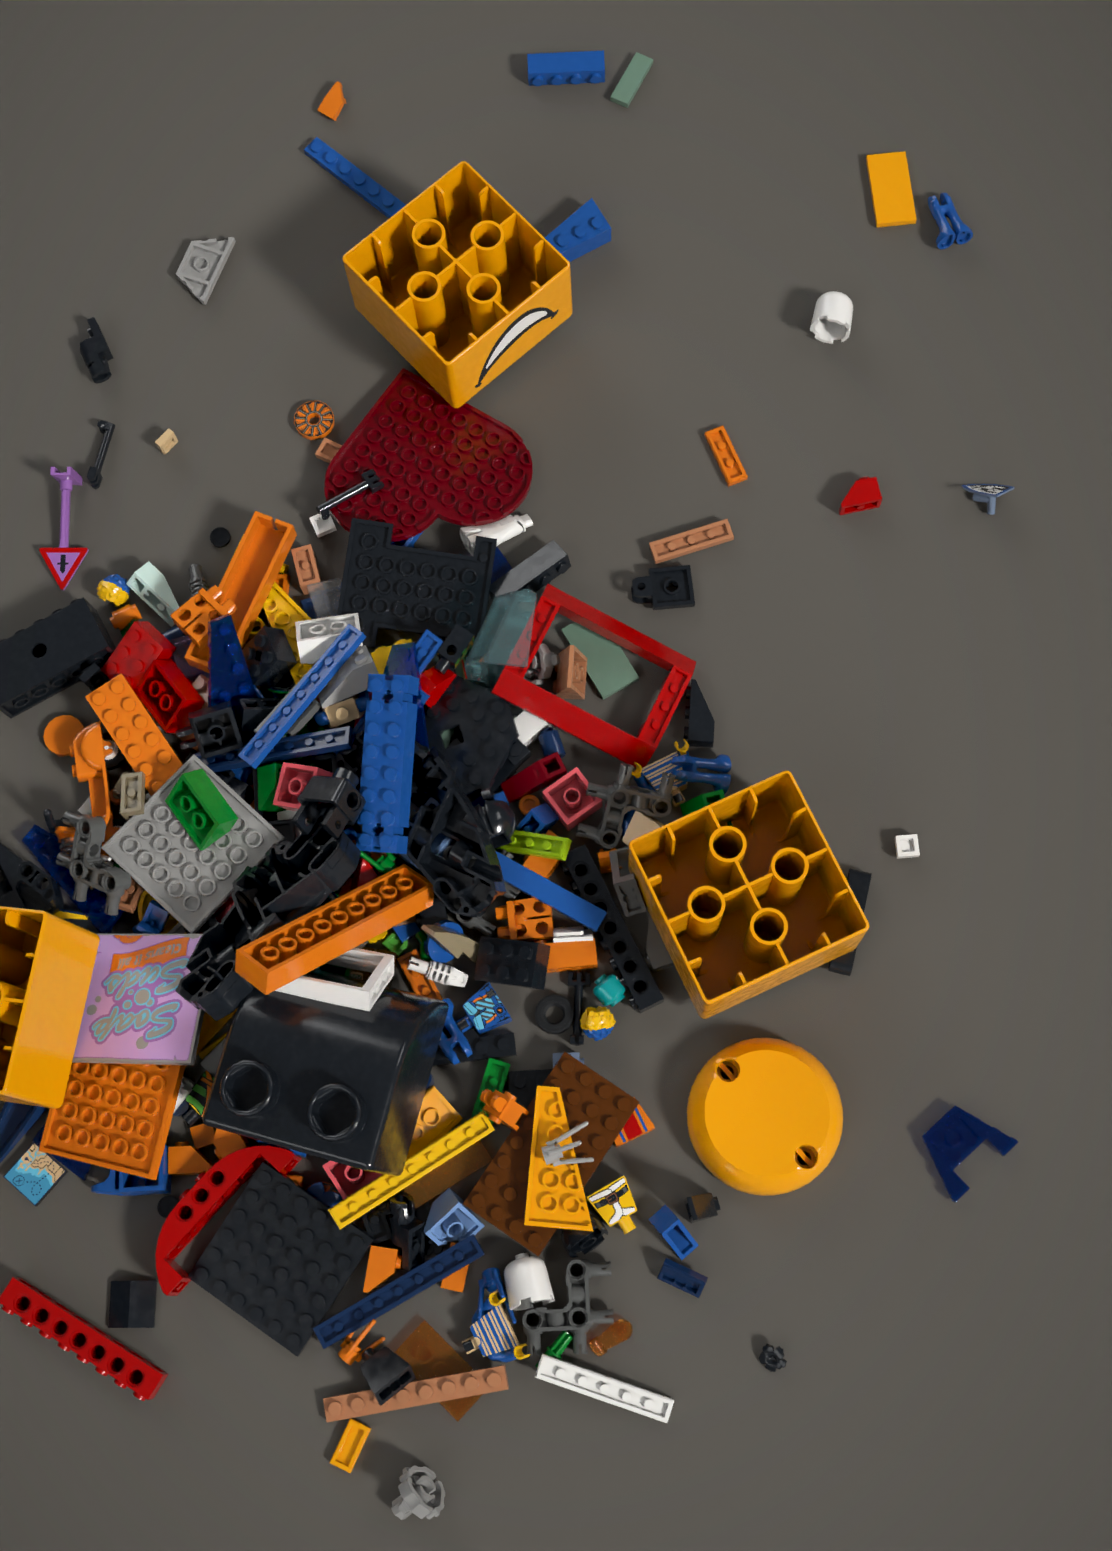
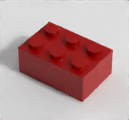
M134 621L101 670L110 679L122 673L133 690H135L154 659L168 661L176 647L150 622Z
M154 659L134 690L166 733H176L177 730L190 726L188 713L201 709L205 703L204 699L173 661Z

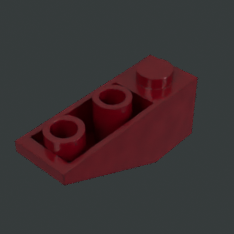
M555 752L536 761L500 785L509 804L526 795H530L553 784L566 775L567 770L558 752Z

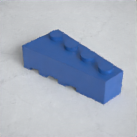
M591 198L549 233L545 239L571 262L610 242L611 227Z

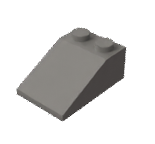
M366 645L359 646L317 695L322 708L367 690L368 674H379Z

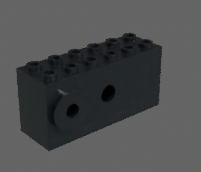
M84 597L72 601L69 606L63 609L55 610L52 615L45 619L35 621L32 626L18 630L12 637L0 640V711L12 719L81 681L79 677L82 675V671L87 666L95 663L102 669L116 649L97 610Z

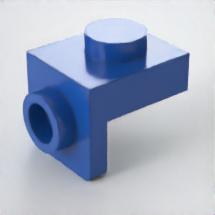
M152 900L149 902L144 917L137 924L136 929L141 931L142 934H160L164 930L170 913L157 901Z

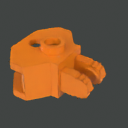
M485 1089L481 1093L480 1100L485 1104L482 1110L489 1115L488 1118L498 1125L502 1123L517 1131L519 1126L516 1123L522 1114L526 1116L529 1114L526 1108L515 1102L517 1098L507 1091L503 1094L496 1089L494 1092Z

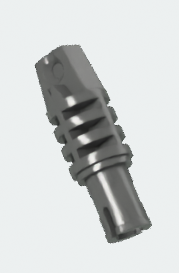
M191 564L188 568L191 578L189 588L191 597H193L202 588L206 591L209 588L207 580L203 577L201 565Z

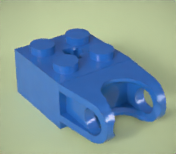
M165 1145L156 1180L110 1169L109 1177L104 1182L91 1186V1192L119 1196L170 1194L172 1175L168 1174L169 1146Z

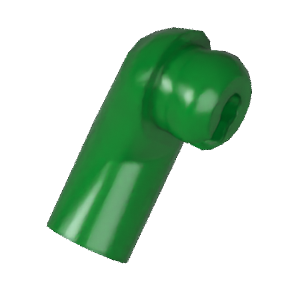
M419 931L415 935L420 944L419 956L421 960L430 962L432 959L427 956L424 950V940L426 941L428 936L424 931Z

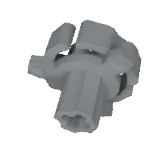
M541 643L523 679L535 685L543 684L544 679L551 677L554 666L560 663L559 655L551 652L545 643Z
M413 1465L411 1468L405 1467L402 1470L403 1474L399 1477L401 1484L398 1488L401 1495L392 1501L391 1510L393 1514L400 1518V1520L406 1519L412 1513L420 1519H423L425 1516L429 1520L434 1516L438 1517L440 1511L445 1506V1490L442 1482L438 1480L434 1483L433 1480L436 1478V1474L425 1466L418 1467Z

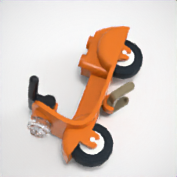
M98 721L83 728L74 737L73 744L69 745L70 755L75 757L76 763L72 765L73 778L77 777L78 782L88 781L92 816H101L105 820L106 831L104 842H102L103 846L127 822L123 818L114 819L112 803L120 805L121 777L110 791L108 770L117 769L124 763L126 758L108 732L103 733L101 721ZM45 809L43 815L51 834H56L58 842L61 843L59 849L66 854H71L76 828L64 824L63 819H67L65 817L54 820L52 811ZM101 848V853H100V854L109 856V855Z

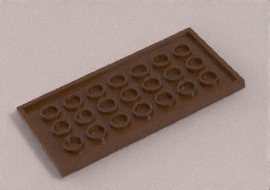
M564 1052L542 1086L560 1087L569 1130L585 1121L589 1123L586 1127L571 1135L573 1143L577 1141L582 1142L580 1146L574 1147L576 1158H594L593 1162L578 1163L584 1189L640 1102ZM535 1095L527 1107L529 1114L521 1116L516 1124L519 1126V1129L511 1131L463 1205L539 1257L557 1228L524 1225Z

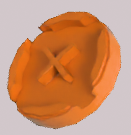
M71 715L55 717L44 730L43 738L45 745L57 756H71L69 745L73 744L74 737L85 726L79 719Z

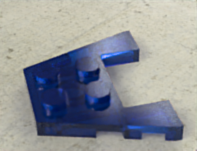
M953 1106L921 1136L954 1203L970 1189L954 1172V1169L985 1139L1002 1157L1018 1143L1013 1137H1009L997 1128L991 1127L957 1106Z

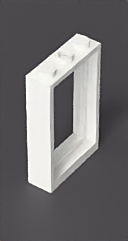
M353 948L325 963L371 972V976L362 988L301 976L275 991L370 1011L394 976V955Z

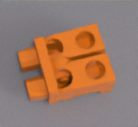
M216 585L207 591L202 588L198 591V594L194 595L170 615L173 622L201 650L207 645L209 639L232 621L230 616L237 609L235 603L229 598L221 605L217 602L224 594Z
M535 898L506 901V905L495 908L496 919H508L509 925L497 928L498 938L527 942L538 940L553 941L552 908Z

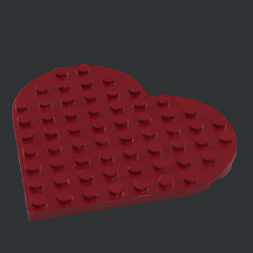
M403 368L331 460L325 474L324 492L326 501L363 482L361 474L374 469L380 481L385 485L381 490L372 494L368 488L329 510L339 525L348 532H350L352 518L394 524L392 542H397L418 535L432 525L437 518L463 526L486 525L505 518L515 511L526 498L532 483L533 464L530 452L523 443V439L512 428L468 403L463 404L460 408H453L426 380Z

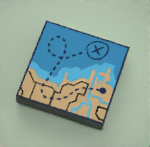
M36 1142L27 1149L3 1176L34 1206H38L68 1172L49 1153L38 1151L40 1145Z

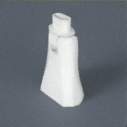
M528 514L522 516L508 515L490 524L461 527L459 532L463 545L473 556L476 536L497 539L498 546L520 533L526 532V528L532 526L533 522Z

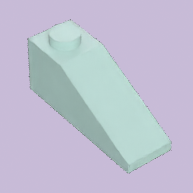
M148 561L133 573L126 584L172 627L175 623L170 615L179 608V605L164 575Z

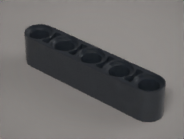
M850 868L847 881L864 913L872 873ZM856 949L831 960L828 971L850 976Z

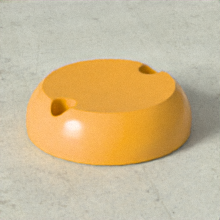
M753 1038L734 1043L722 1049L703 1066L696 1076L689 1094L687 1126L696 1154L707 1170L727 1186L747 1194L774 1196L792 1192L809 1184L828 1166L835 1155L841 1139L843 1107L839 1091L832 1076L815 1056L802 1047L781 1039ZM722 1070L729 1079H724L720 1071ZM798 1155L807 1165H802L799 1163L797 1158Z

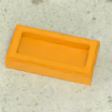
M350 1418L330 1460V1464L348 1473H352L372 1428Z

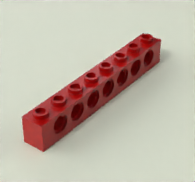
M12 1277L0 1296V1304L3 1305L2 1310L10 1315L14 1313L22 1317L20 1321L29 1327L34 1325L40 1329L38 1332L40 1335L47 1339L54 1338L58 1341L57 1345L67 1352L71 1349L77 1353L76 1358L85 1364L89 1362L96 1366L95 1370L104 1376L109 1374L115 1378V1384L124 1389L129 1387L134 1391L133 1395L142 1401L154 1399L168 1376V1373L20 1277ZM25 1297L30 1301L29 1307L26 1310L22 1307V1300ZM44 1309L48 1312V1318L45 1322L40 1318V1313ZM62 1321L67 1325V1330L64 1334H61L59 1331V1324ZM81 1333L86 1337V1342L83 1346H80L77 1342V1338ZM100 1345L105 1350V1354L101 1359L96 1355V1349ZM117 1358H121L124 1363L120 1371L115 1368ZM137 1370L141 1371L143 1375L140 1383H136L133 1377Z

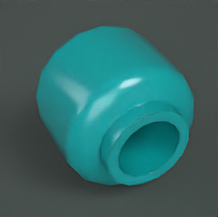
M603 974L594 981L596 986L593 989V993L603 1006L610 1005L613 1007L625 997L626 988L621 984L616 975L611 974L607 977Z

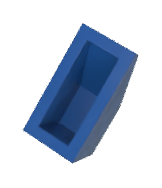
M666 1204L648 1219L681 1260L699 1246Z

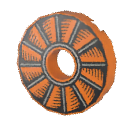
M320 401L304 403L297 409L294 415V424L298 433L303 438L309 440L326 437L334 427L335 420L331 408L326 403ZM318 417L320 420L317 424H310V419Z

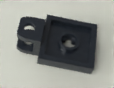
M690 565L650 568L648 571L649 576L637 577L632 581L631 592L634 603H652L653 610L695 606ZM670 583H672L674 587H677V589H675L674 592H670L666 589L667 587H669Z

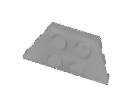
M228 237V240L217 241L216 238L206 241H191L176 272L177 278L204 305L207 304L236 243L234 237Z

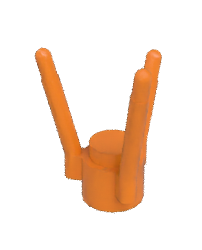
M375 1319L366 1326L355 1341L351 1340L353 1332L346 1336L345 1340L341 1343V1349L337 1354L347 1364L352 1365L354 1361L358 1363L361 1361L362 1353L365 1350L360 1353L362 1348L359 1346V1343L376 1323ZM381 1337L366 1349H375L385 1341V1337Z

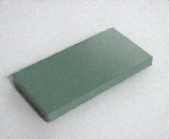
M576 622L561 629L569 645H574L588 658L587 675L603 700L639 680V676L620 645Z

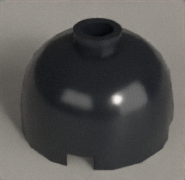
M590 1214L594 1232L562 1230L561 1240L570 1257H578L576 1253L581 1251L584 1254L589 1253L605 1240L602 1236L604 1233L608 1235L604 1224L595 1215Z

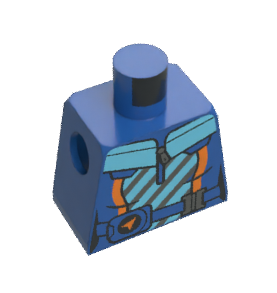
M488 982L462 1005L467 1015L456 1022L463 1033L475 1026L478 1033L483 1034L511 1022L512 1018Z

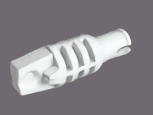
M411 956L409 959L410 963L407 965V970L424 974L429 980L447 986L462 988L467 983L468 974L452 966L433 960L427 962Z

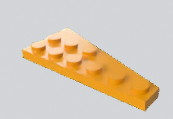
M537 1086L524 1225L594 1232L578 1163L563 1164L556 1167L553 1166V1163L546 1165L541 1147L547 1146L546 1142L552 1141L569 1131L560 1087ZM571 1136L558 1144L562 1147L573 1143ZM574 1148L563 1151L564 1157L560 1159L576 1158Z

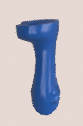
M941 193V206L935 195L928 197L930 212L940 230L936 239L937 247L939 249H946L953 244L954 240L959 245L970 241L973 237V232L960 219L951 197L947 193ZM945 216H947V217L949 218V220H950V222H951V224H952L953 230H952V228L950 227V225H949V223H948V221H947V219H946Z
M721 754L716 759L691 756L672 757V765L682 766V770L671 771V774L676 776V780L711 784L714 791L723 789L724 794L727 792L731 782V775L725 774L731 770V761L728 755ZM697 769H709L723 774L704 773L697 771Z
M446 998L442 1000L449 1006L444 1026L451 1035V1038H447L442 1031L439 1046L448 1060L456 1065L460 1061L455 1051H453L454 1047L459 1045L467 1058L473 1053L468 1040L453 1019L454 1005L450 999Z

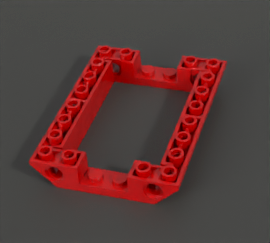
M547 584L491 693L618 760L634 766V768H636L634 762L640 764L643 768L648 764L659 745L693 675L696 661L560 589ZM557 613L667 671L670 670L660 687V692L646 721L641 725L636 737L523 679Z

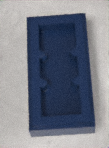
M666 1258L657 1279L699 1298L708 1277Z

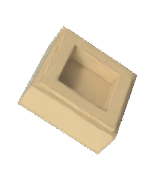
M169 428L155 441L159 451L164 455L178 443L175 433Z

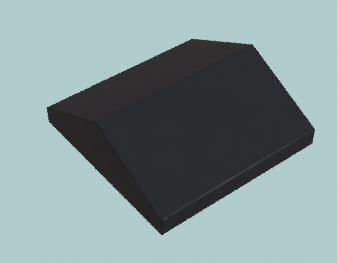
M111 1281L108 1328H155L157 1281Z

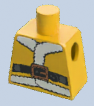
M624 1175L587 1197L590 1204L609 1227L618 1223L624 1235L636 1228L630 1215L636 1213L637 1208Z

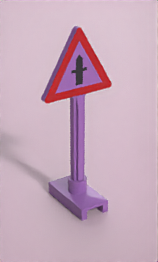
M51 467L50 475L60 483L61 490L60 545L58 548H39V551L59 588L64 591L89 551L88 548H69L71 491L73 485H82V477L72 467H67V472L63 473L57 468Z

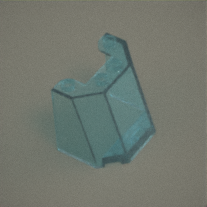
M522 589L521 591H512L495 596L465 661L464 668L469 681L474 683L484 682L486 688L493 689L505 665L528 666L537 593L529 589Z

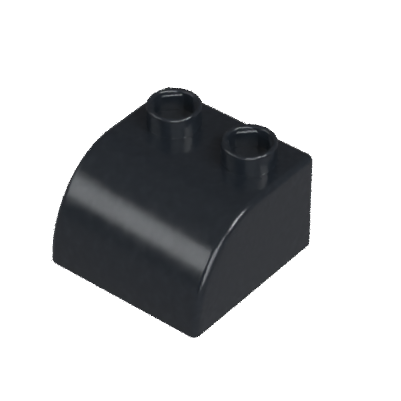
M318 968L303 975L361 988L366 983L365 980ZM386 986L370 1011L335 1005L278 991L265 995L254 987L252 992L241 1001L232 1020L202 1117L203 1123L210 1127L365 1171L399 1176L402 1174L449 1006L442 1000Z

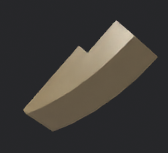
M423 925L421 927L440 947L458 959L462 954L472 962H477L479 944L471 938L445 926Z

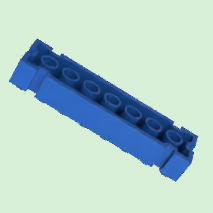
M368 674L367 691L372 693V700L366 701L360 793L365 798L366 803L358 817L357 824H362V833H357L356 846L360 851L407 854L408 836H403V828H409L418 706L413 703V696H418L419 678L410 675H393L392 677L385 674Z

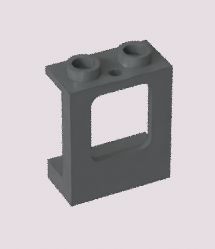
M629 846L610 851L613 885L625 916L647 911L635 874H630L628 869Z

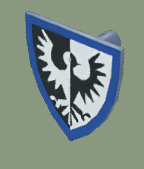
M996 484L961 485L964 490L974 493L973 501L987 503V514L990 515L995 514L996 498L1015 488L1013 486Z

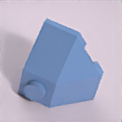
M450 1188L432 1203L424 1228V1233L438 1246L447 1245L448 1241L458 1240L460 1242L472 1234L476 1235L484 1227L481 1220L471 1209L463 1205L464 1201Z

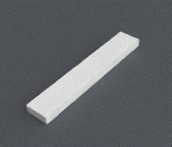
M543 1353L534 1376L535 1378L664 1423L668 1422L674 1404V1399Z

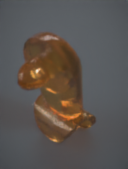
M620 1319L599 1337L593 1338L590 1341V1347L594 1354L600 1357L607 1353V1350L629 1339L633 1332L631 1323L625 1319Z

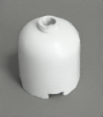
M837 291L826 292L818 298L810 326V331L815 334L817 340L833 344L834 340L841 339V342H844L849 338L853 316V303L846 294Z
M521 1253L515 1256L516 1260L511 1261L505 1267L504 1279L510 1310H528L534 1308L533 1303L542 1301L543 1305H547L555 1301L547 1267L541 1258L536 1256L529 1257V1253Z

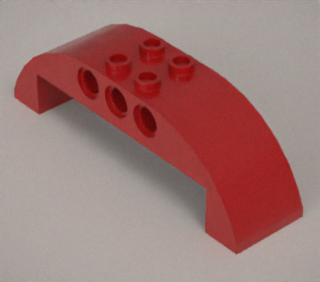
M252 1146L228 1154L216 1162L207 1172L203 1171L195 1179L196 1184L191 1189H186L180 1195V1201L168 1215L158 1237L155 1253L156 1271L159 1284L166 1296H178L191 1281V1278L188 1276L189 1274L174 1259L259 1168L261 1163L267 1160L278 1172L288 1175L302 1160L301 1156L279 1147ZM223 1174L224 1180L219 1184V1178ZM205 1192H207V1193H208V1197H207V1199L204 1201V1200H203V1195H204ZM191 1209L192 1214L190 1218H188L187 1214L188 1211Z

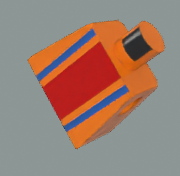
M640 1104L614 1141L616 1148L655 1129L654 1124Z

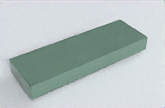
M636 52L613 91L610 101L628 108L653 65V59Z

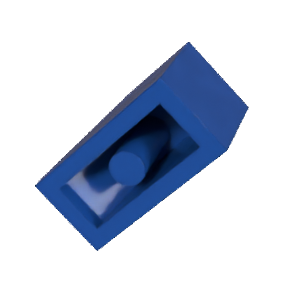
M547 803L532 808L515 830L546 834L560 818Z

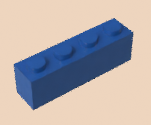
M604 50L527 54L529 86L597 84L605 82Z

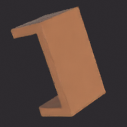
M311 544L291 549L303 594L308 595L323 591L324 588Z

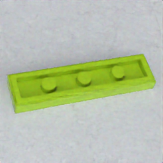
M515 830L511 837L512 843L495 848V850L501 851L504 849L512 853L566 861L572 840L565 837Z

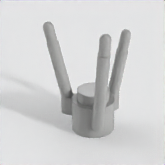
M587 1121L558 1138L546 1142L547 1146L541 1147L546 1165L553 1163V1166L556 1167L563 1164L594 1161L593 1157L560 1159L564 1157L563 1151L580 1146L582 1142L577 1141L562 1147L558 1143L589 1124Z

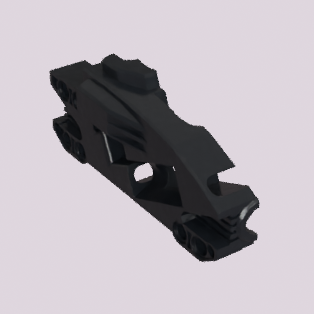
M317 820L308 835L301 833L293 843L286 840L278 845L274 843L265 853V866H254L253 868L247 866L232 883L235 890L231 894L234 904L223 917L222 922H218L209 928L199 939L186 965L191 972L180 980L176 992L196 1009L204 1010L215 1021L234 1012L239 1007L241 1001L254 989L252 984L235 972L236 949L319 908L332 892L338 890L356 870L361 851L345 834L344 830L339 838H333L321 824L322 822Z

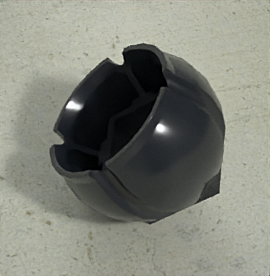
M492 800L486 801L483 807L479 804L474 806L491 836L494 848L512 843L511 837L516 829V818L507 802Z

